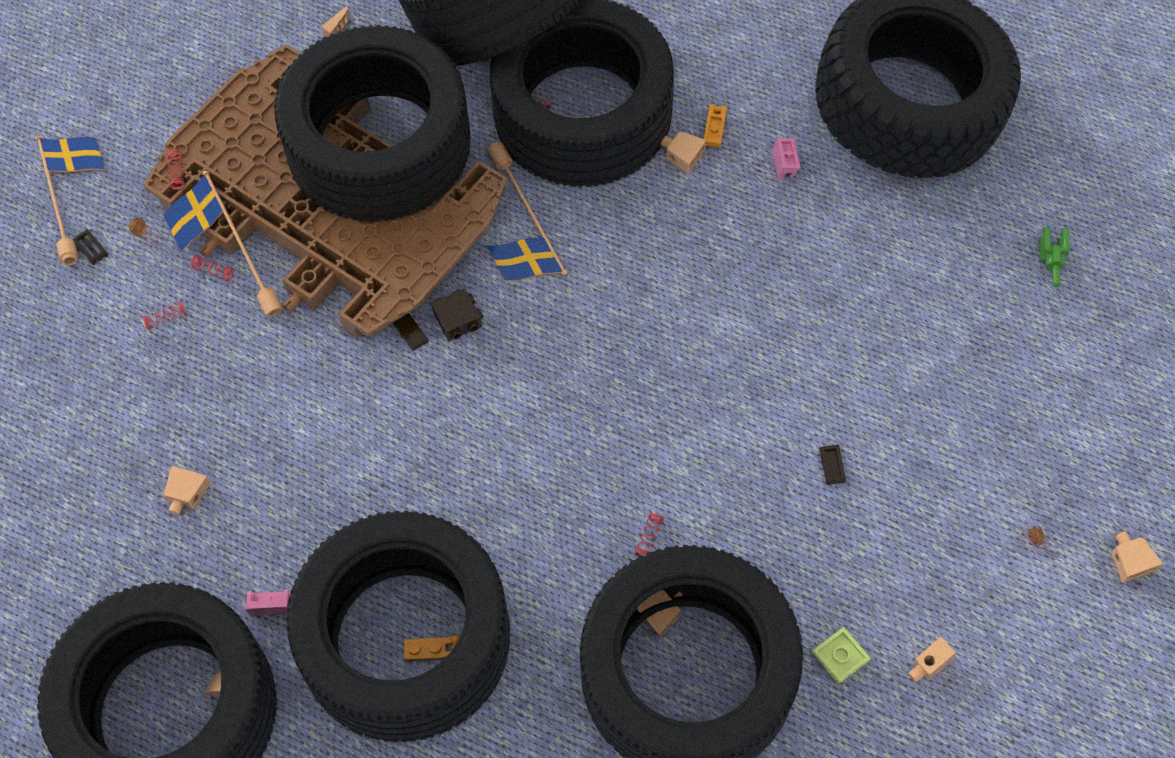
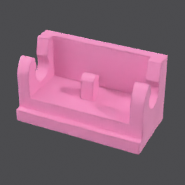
M777 138L772 148L777 178L783 179L787 173H790V178L794 177L797 170L801 168L794 138Z
M284 589V592L268 593L247 591L246 610L249 615L288 613L287 606L291 591L289 589Z

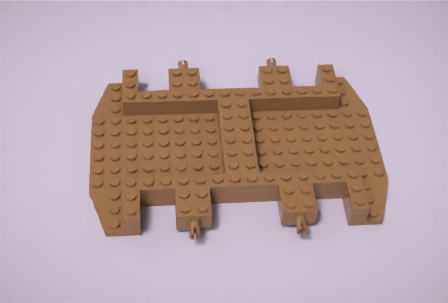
M285 44L269 53L265 59L261 61L256 60L254 65L238 70L167 140L166 148L159 155V161L156 167H153L144 188L159 198L164 211H167L173 203L198 183L203 177L204 171H209V176L242 243L257 230L301 259L283 279L286 291L292 296L282 307L288 313H292L302 302L315 310L339 284L355 294L354 298L339 313L343 329L356 338L362 333L370 337L418 308L488 230L508 179L478 160L457 184L451 186V189L448 192L446 191L445 195L441 196L437 202L434 201L433 205H428L426 209H421L418 213L414 212L410 216L398 217L396 220L388 219V221L380 220V222L364 220L363 222L356 219L355 221L352 218L339 217L336 213L332 214L329 210L326 211L323 207L317 206L316 202L313 203L302 192L292 176L276 127L274 103L278 85L281 83L284 72L288 70V66L293 64L292 61L297 59L299 54H302ZM368 98L353 102L341 109L329 121L322 135L332 144L352 151L370 152L393 147L357 124L371 110ZM173 149L182 152L181 159L171 160L172 162L169 163L171 168H182L181 170L170 169V173H173L170 177L171 180L175 178L184 179V187L178 190L172 189L169 184L170 167L168 166L167 153ZM174 152L171 153L169 156L178 157L180 156V154ZM172 183L171 185L174 187H179L183 184ZM224 213L221 214L211 227L203 232V236L208 241L199 249V252L208 258L219 247L232 255L240 246Z

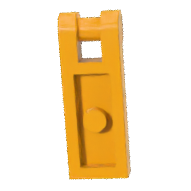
M709 105L704 134L706 146L721 148L727 106Z
M460 636L404 639L405 662L444 660L451 652L446 651V646L452 645L453 649Z

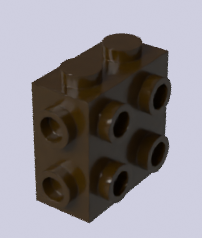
M465 288L456 290L452 294L438 298L431 303L432 312L447 341L456 340L462 335L474 332L482 327V312L479 308H475V300L472 294L467 293Z

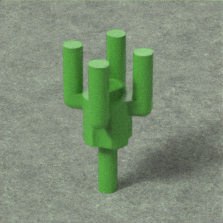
M1044 227L1042 229L1043 237H1039V257L1041 261H1046V268L1052 270L1053 287H1060V269L1065 267L1066 253L1070 251L1069 229H1061L1062 238L1057 239V244H1051L1050 228Z

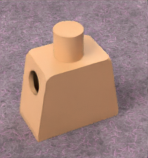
M678 132L674 139L665 136L661 146L667 148L666 158L689 174L705 152L706 140L684 132Z
M172 466L164 491L166 500L171 503L168 512L179 516L183 507L194 509L210 485L207 476Z
M1126 531L1115 536L1119 545L1113 550L1112 556L1122 583L1155 572L1163 564L1144 538L1140 537L1131 540Z
M661 590L642 602L637 607V610L641 613L655 604L672 599L664 590ZM678 592L675 597L683 595L681 592ZM678 606L655 613L647 618L646 621L657 633V637L661 638L681 616V610Z
M940 637L915 659L914 664L916 667L909 671L908 674L916 683L924 676L927 680H930L954 661L956 652ZM931 662L933 665L927 666L925 663Z

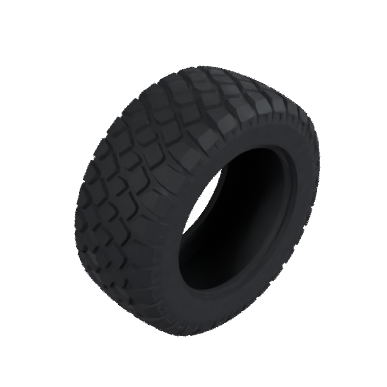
M855 0L837 19L822 50L815 83L817 107L820 109L821 118L827 124V129L832 136L838 137L837 141L845 149H850L852 155L860 160L865 159L866 164L875 168L881 167L882 171L896 174L897 172L900 176L914 178L915 175L918 178H932L933 176L942 177L950 175V173H957L966 167H970L986 154L1000 136L1012 114L1021 84V67L1014 45L1010 42L1006 32L1000 28V25L991 16H987L988 13L978 6H973L972 2L968 0ZM891 57L910 58L924 62L939 70L954 84L962 101L949 105L934 106L905 99L891 91L880 81L870 63Z

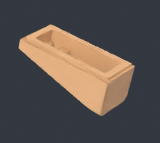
M343 8L322 25L324 37H329L332 33L336 34L337 31L342 32L351 19L349 8Z

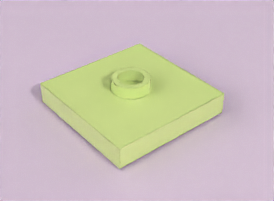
M845 627L841 628L811 652L838 685L871 660L869 655Z

